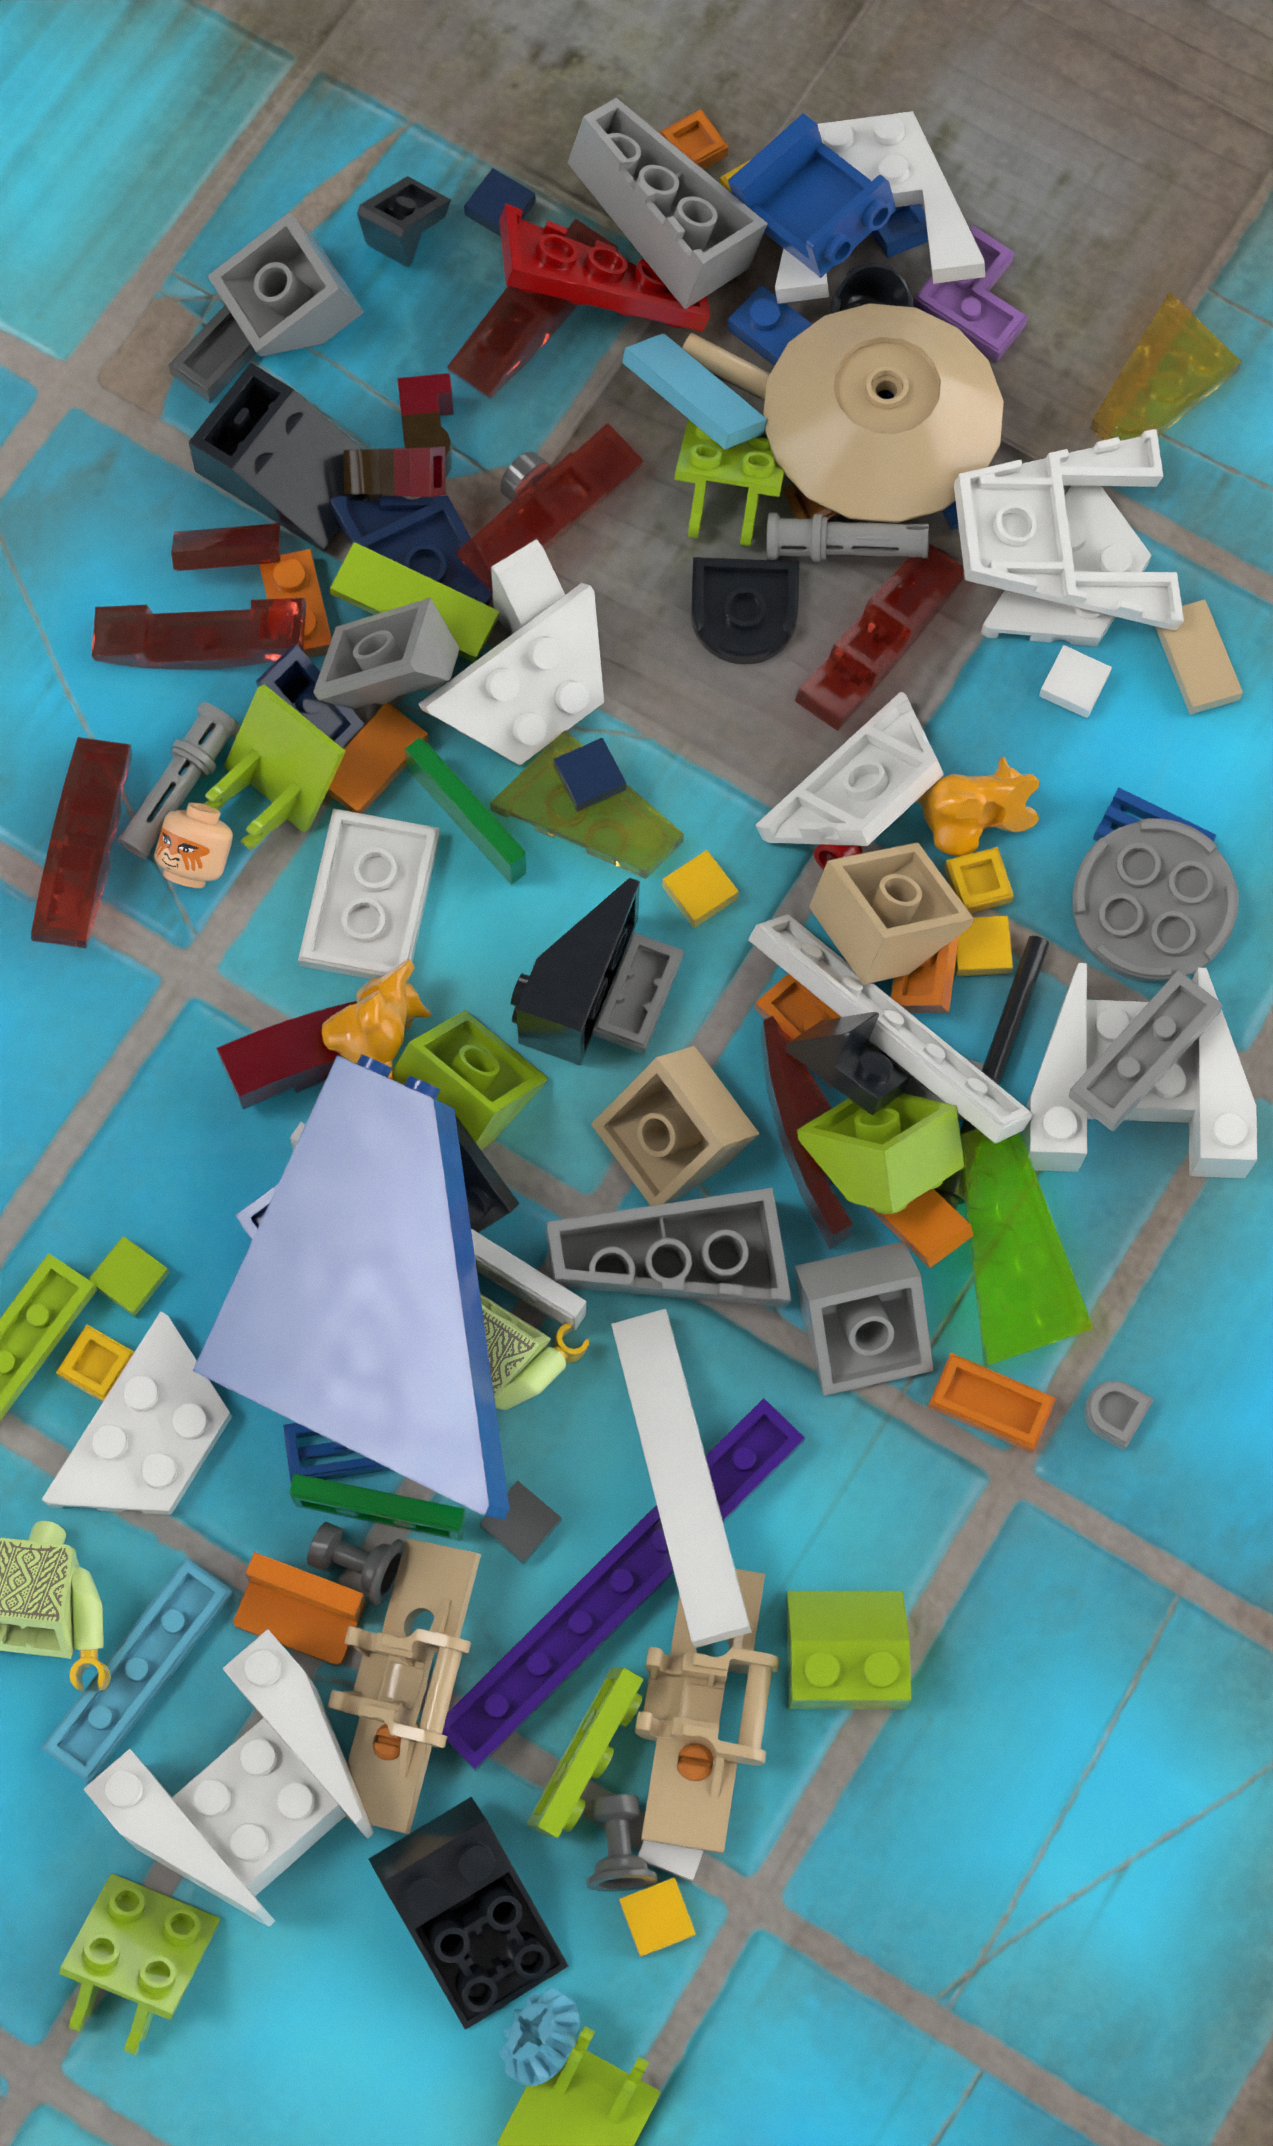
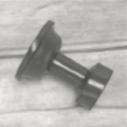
M324 1522L317 1530L311 1542L307 1555V1564L325 1572L335 1563L361 1574V1586L369 1594L370 1603L376 1607L382 1605L394 1587L405 1542L397 1539L391 1545L383 1543L376 1546L370 1553L344 1542L343 1528L329 1522Z
M616 1794L592 1800L593 1821L606 1825L608 1857L596 1863L594 1874L586 1879L587 1888L596 1891H625L647 1887L656 1883L657 1873L648 1869L647 1863L643 1858L631 1855L629 1822L640 1817L639 1797L629 1794Z

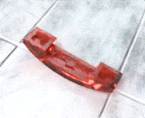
M304 598L251 600V609L157 614H153L148 605L95 607L91 656L95 661L110 664L170 670L222 669L276 661L293 644H297L303 651L306 601Z

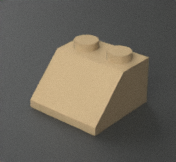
M918 842L828 860L809 905L812 913L863 985L909 975L971 927L974 920Z
M695 1046L656 1057L591 1123L650 1206L674 1202L727 1166L760 1134Z

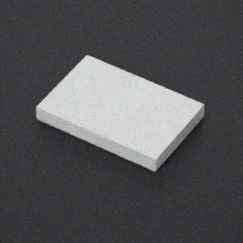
M333 808L299 953V966L371 980L375 977L380 978L407 959L413 962L441 836L440 828Z

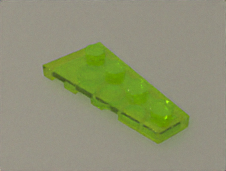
M978 1129L961 1134L964 1167L962 1168L967 1221L971 1224L974 1234L969 1240L984 1367L998 1364L1094 1329L1020 1132L996 1144Z

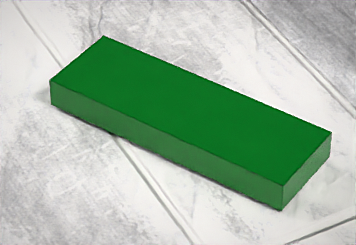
M419 737L405 748L407 770L511 885L526 874V851L424 739L421 740Z
M295 1473L289 1491L296 1507L458 1541L459 1538H463L467 1520L466 1512L463 1508Z

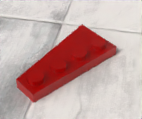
M505 204L499 224L506 286L515 287L526 293H540L566 299L576 305L587 304L616 311L628 317L638 316L663 322L674 328L684 327L701 332L704 331L710 318L707 296L684 309L644 258L635 265L626 261L624 256L616 251L614 246L597 240L594 247H590L565 237L568 228L547 220L545 227L542 228L520 219L523 210Z

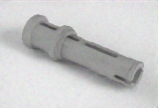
M769 513L767 560H777L778 556H810L813 562H821L822 559H827V555L928 558L929 524L828 522V517H823V514H814L812 519L780 518L778 513Z
M206 702L200 703L196 709L199 716L183 740L177 739L171 746L172 751L170 754L173 757L172 761L147 795L123 834H120L117 841L124 848L142 859H147L150 850L159 839L165 816L169 812L180 808L200 776L207 777L208 774L211 775L217 767L214 762L229 738L236 737L241 726L231 716L214 705ZM209 732H211V734L209 735V737L207 738V740L205 741V743H204L203 745H201V744L203 743V741L205 740V738L207 737V735L209 734ZM186 768L187 770L185 771V773L182 776H180L183 770ZM173 789V791L168 796V798L166 799V801L164 802V804L162 805V807L160 808L152 822L149 823L150 819L152 818L156 810L159 808V806L161 805L169 791Z

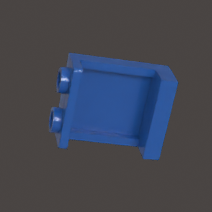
M804 113L728 180L731 193L768 223L764 233L820 278L835 265L843 263L861 241L871 232L882 228L889 220L891 214L896 211L889 181L882 175H878L871 181L823 144L817 123Z

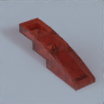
M576 218L567 229L565 237L590 247H594L596 241L599 240L616 247V251H618L615 244ZM507 286L447 366V369L491 399L551 338L578 305L566 299L540 293H526L517 288Z
M607 422L574 453L570 452L537 483L533 482L462 546L456 552V556L493 594L491 570L493 565L536 539L542 545L544 551L548 549L642 466L643 459Z
M930 543L928 558L909 557L868 600L863 614L834 643L827 660L799 688L795 702L836 731H839L905 655L965 578L964 567Z
M77 738L58 805L42 874L31 930L32 941L87 948L111 868L110 849L121 816L120 798L132 761L131 744Z
M772 1015L763 1021L761 1046L767 1093L782 1150L802 1200L829 1249L849 1238L853 1223L829 1187L833 1182L798 1140L797 1130L829 1111L832 1107L805 1065L785 1051L790 1041Z

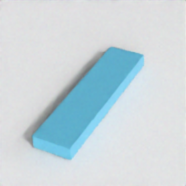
M185 1557L106 1661L105 1665L110 1670L111 1675L110 1684L105 1691L99 1690L97 1681L99 1673H97L42 1745L41 1749L87 1784L91 1783L234 1595L232 1590Z

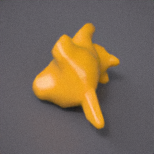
M1001 757L994 774L987 776L951 774L941 777L915 802L921 803L924 819L933 832L934 846L945 854L960 857L972 854L978 849L979 837L986 828L996 827L1011 832H1023L1034 827L1039 821V816L1034 809L1026 806V801L1038 789L1040 781L1031 773L1026 775L1020 774L1015 768H1011L1007 764L1005 757Z
M407 959L386 975L371 979L357 991V1004L347 1006L322 1024V1037L325 1046L329 1050L339 1053L344 1059L356 1064L360 1055L363 1054L390 1066L392 1070L388 1078L393 1080L392 1061L404 1042L405 1029L412 1026L414 1018H429L431 1016L430 1010L421 1003L419 994L415 991L412 984L407 982L415 969L413 962Z

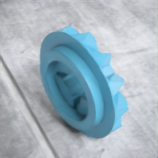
M550 1987L542 1995L531 1993L524 2009H514L515 2020L512 2026L503 2030L508 2040L499 2053V2056L506 2062L504 2073L524 2086L540 2085L557 2074L566 2063L578 2038L580 2015L576 2003L571 1997ZM537 2032L540 2034L539 2039L543 2042L541 2045L536 2044L535 2036Z

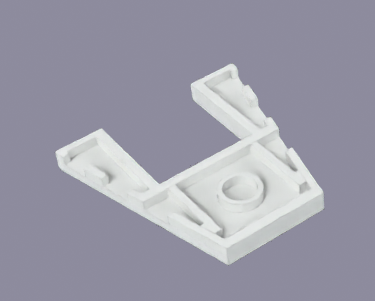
M913 111L817 124L823 144L871 181L878 175H882L889 181L895 207L924 204L933 284L985 277L984 258ZM783 248L775 284L777 304L829 297L827 273L820 278Z
M1157 429L1144 431L1140 437L1120 441L1119 437L1099 441L1092 448L1068 453L1067 449L1051 452L1044 459L1023 464L1021 459L960 473L954 482V492L965 580L1160 628L1177 630L1184 621L1177 572L1074 571L1063 485L1157 487L1163 478Z

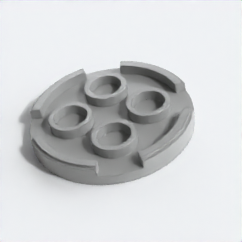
M1142 819L1139 822L1120 827L1105 837L1100 838L1087 852L1081 862L1072 891L1073 919L1078 934L1089 952L1101 964L1116 974L1147 983L1168 982L1178 970L1185 976H1190L1197 971L1198 967L1203 968L1209 964L1222 950L1230 937L1237 918L1239 905L1237 884H1235L1229 865L1218 851V846L1195 828L1167 819Z

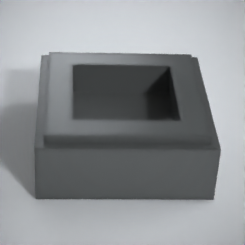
M517 1481L507 1492L510 1510L505 1520L486 1516L480 1523V1528L524 1565L560 1524L562 1518L522 1483Z

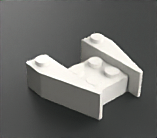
M1078 963L1026 1105V1108L1031 1111L1030 1113L1033 1116L1025 1130L1022 1131V1170L1079 1171L1087 1155V1119L1096 1118L1069 1098L1070 1089L1149 1003L1139 1001L1087 1000V963ZM1198 967L1192 981L1218 1000L1207 968ZM1221 1009L1219 1015L1124 1120L1189 1123V1176L1246 1178L1257 1161L1256 1103Z
M267 1629L222 1668L240 1692L263 1717L256 1725L173 1797L131 1749L126 1751L83 1790L115 1829L135 1849L270 1927L275 1920L255 1897L346 1815L367 1839L374 1834V1831L318 1689L302 1667Z

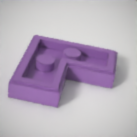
M972 225L970 231L984 258L985 277L933 284V277L931 276L914 297L913 308H918L959 328L981 353L997 363L1025 328L1028 316L989 292L1013 262L1015 252Z

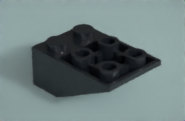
M252 363L249 364L188 442L196 473L323 552L328 549L342 530L330 507V499L336 496H347V501L365 500L369 495L344 493L343 450L361 448L297 391Z
M472 1796L413 1831L410 1835L408 1834L368 1858L465 2030L569 1967L495 1833Z

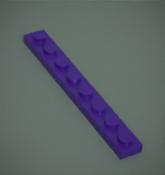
M765 1398L706 1455L723 1523L804 1443L805 1437ZM657 1505L447 1713L442 1735L447 1736L446 1742L475 1771L674 1573Z

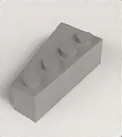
M618 98L583 116L567 164L684 309H687L750 268L767 227V222Z
M773 1188L546 1222L545 1235L552 1280L566 1288L786 1308L791 1302Z

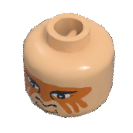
M191 802L188 804L187 810L171 811L165 816L154 859L164 869L163 876L166 879L187 887L204 888L206 882L217 880L222 876L232 844L233 832L231 828L219 820L221 813L219 810L204 804Z

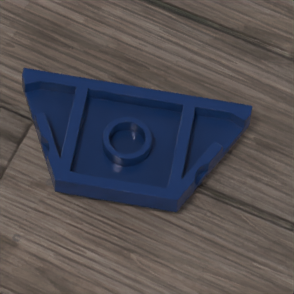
M336 496L330 499V507L351 546L353 542L362 545L487 606L492 601V575L448 496L420 497L413 500L402 496H380V500L347 501V496Z

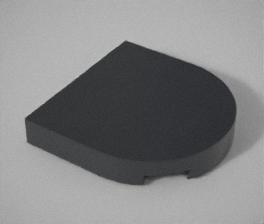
M693 557L691 621L694 632L704 648L721 660L734 664H756L780 653L790 642L796 629L799 602V561Z

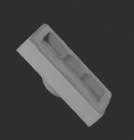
M632 932L593 1028V1036L645 1055L684 958V950Z

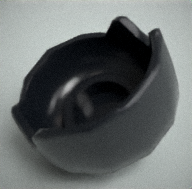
M868 263L853 268L844 276L831 300L829 314L866 304L913 307V298L907 281L892 267Z

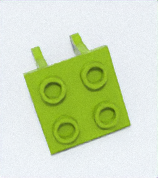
M688 419L674 480L695 483L688 538L698 539L707 484L708 481L749 487L740 546L751 547L759 494L780 497L784 470L776 464L765 430L764 434L728 449H723Z
M263 684L255 692L223 766L229 772L206 793L205 797L209 801L205 802L204 805L220 810L228 800L251 784L273 803L247 826L245 830L249 834L240 840L249 850L255 848L263 841L266 835L286 820H289L304 833L311 828L346 751Z
M111 1873L60 1967V1975L81 1983L76 2006L68 2028L79 2033L82 2032L85 2018L91 2015L99 1988L105 1989L138 2003L131 2031L124 2047V2052L136 2056L141 2040L146 2038L153 2015L156 2014L168 2020L172 2019L219 1926L220 1918Z
M584 2026L575 2047L558 2073L540 2085L526 2086L496 2144L500 2146H634L661 2094V2091L641 2081L649 2061L638 2056L630 2074L587 2051L596 2031Z

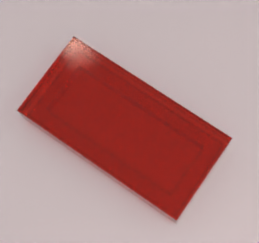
M280 523L176 531L173 535L171 550L173 569L184 571L278 563L281 561L282 549Z

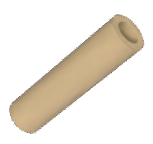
M694 333L688 336L682 349L706 369L765 400L766 381L770 375L769 372Z

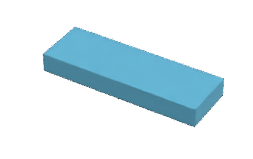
M662 333L625 347L622 363L723 449H728L764 434L767 419L666 334Z

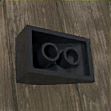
M628 878L536 959L530 975L520 974L510 1003L515 1006L512 1022L517 1024L518 1044L581 1066L593 1035V1028L638 921L640 881Z

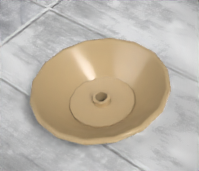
M866 304L825 315L788 342L766 381L763 416L767 419L764 429L776 464L784 470L787 477L808 499L849 519L900 523L943 511L956 501L954 482L960 473L989 466L1001 442L1004 401L989 360L959 328L918 308ZM887 390L892 392L894 397L882 399L877 393Z

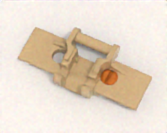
M406 1538L382 1633L377 1632L376 1634L348 1626L344 1644L353 1646L362 1654L354 1690L345 1692L332 1690L327 1707L359 1716L347 1765L370 1824L373 1826L410 1835L432 1747L445 1748L447 1736L442 1735L462 1653L469 1654L471 1642L461 1639L460 1635L481 1557L479 1553ZM430 1611L434 1615V1621L430 1630L417 1628L412 1633V1624L415 1618L420 1613ZM438 1653L420 1725L418 1726L416 1722L427 1688V1679L433 1656Z
M735 1569L752 1632L726 1639L729 1645V1651L720 1657H711L697 1653L691 1641L680 1595L670 1655L664 1654L660 1648H648L645 1668L649 1672L644 1710L637 1713L635 1733L640 1738L656 1742L641 1837L642 1841L724 1854L737 1763L761 1766L765 1764L766 1751L761 1749L771 1676L772 1672L778 1671L780 1658L772 1654L754 1651L765 1573ZM728 1671L748 1674L738 1744L718 1739L719 1721Z

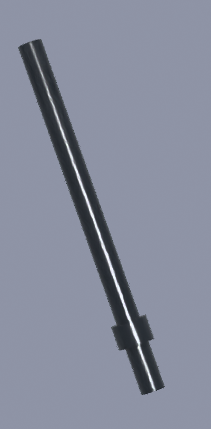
M1032 935L1027 940L981 1071L999 1086L1049 947V942L1039 936ZM964 1119L960 1130L964 1167L943 1180V1183L934 1189L955 1210L958 1204L965 1203L972 1183L968 1178V1174L983 1135L981 1131L966 1119Z

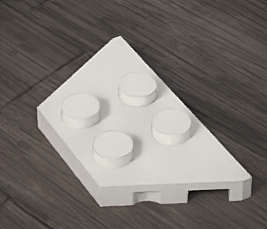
M1071 486L1065 495L1074 571L1144 572L1152 555L1102 486ZM1005 590L985 620L980 634L987 638H997L999 633L1030 635V641L1051 643L1056 640H1064L1071 645L1097 647L1115 619V616Z
M579 584L419 703L422 711L452 726L457 731L485 745L509 761L522 765L604 703L595 593L591 585Z
M903 692L898 693L755 825L762 840L767 843L868 846L931 788L944 774L907 695Z
M160 1311L41 1499L49 1507L63 1509V1506L84 1507L109 1512L134 1510L141 1511L143 1514L172 1515L231 1420L232 1416L210 1380L193 1371L197 1360L168 1315Z

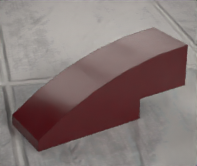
M356 1001L286 1020L217 1047L222 1066L242 1109L244 1110L291 1088H294L295 1092L298 1093L325 1081L337 1055L342 1056L325 1046L322 1037V1024L347 1006L357 1004Z

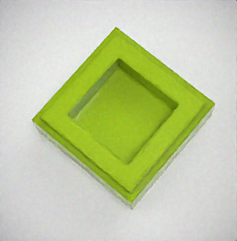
M123 1236L88 1280L96 1285L99 1292L135 1318L170 1272L167 1267Z

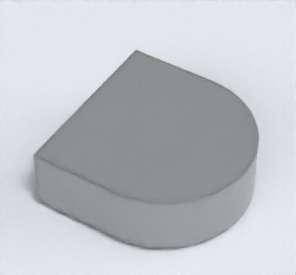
M1107 1381L1094 1388L1087 1398L1084 1406L1085 1421L1095 1435L1124 1451L1154 1399L1127 1383Z

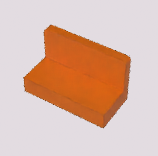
M254 1552L245 1573L249 1583L233 1620L235 1627L258 1637L268 1629L284 1647L334 1666L342 1665L350 1646L344 1644L348 1626L357 1628L367 1603L364 1594Z

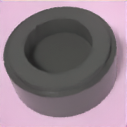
M533 451L521 454L505 471L500 485L501 493L516 506L527 504L538 495L546 484L550 475V464Z

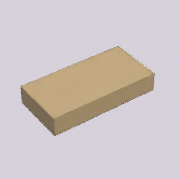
M1205 599L1182 606L1184 621L1177 630L1155 626L1190 715L1241 699L1243 691Z

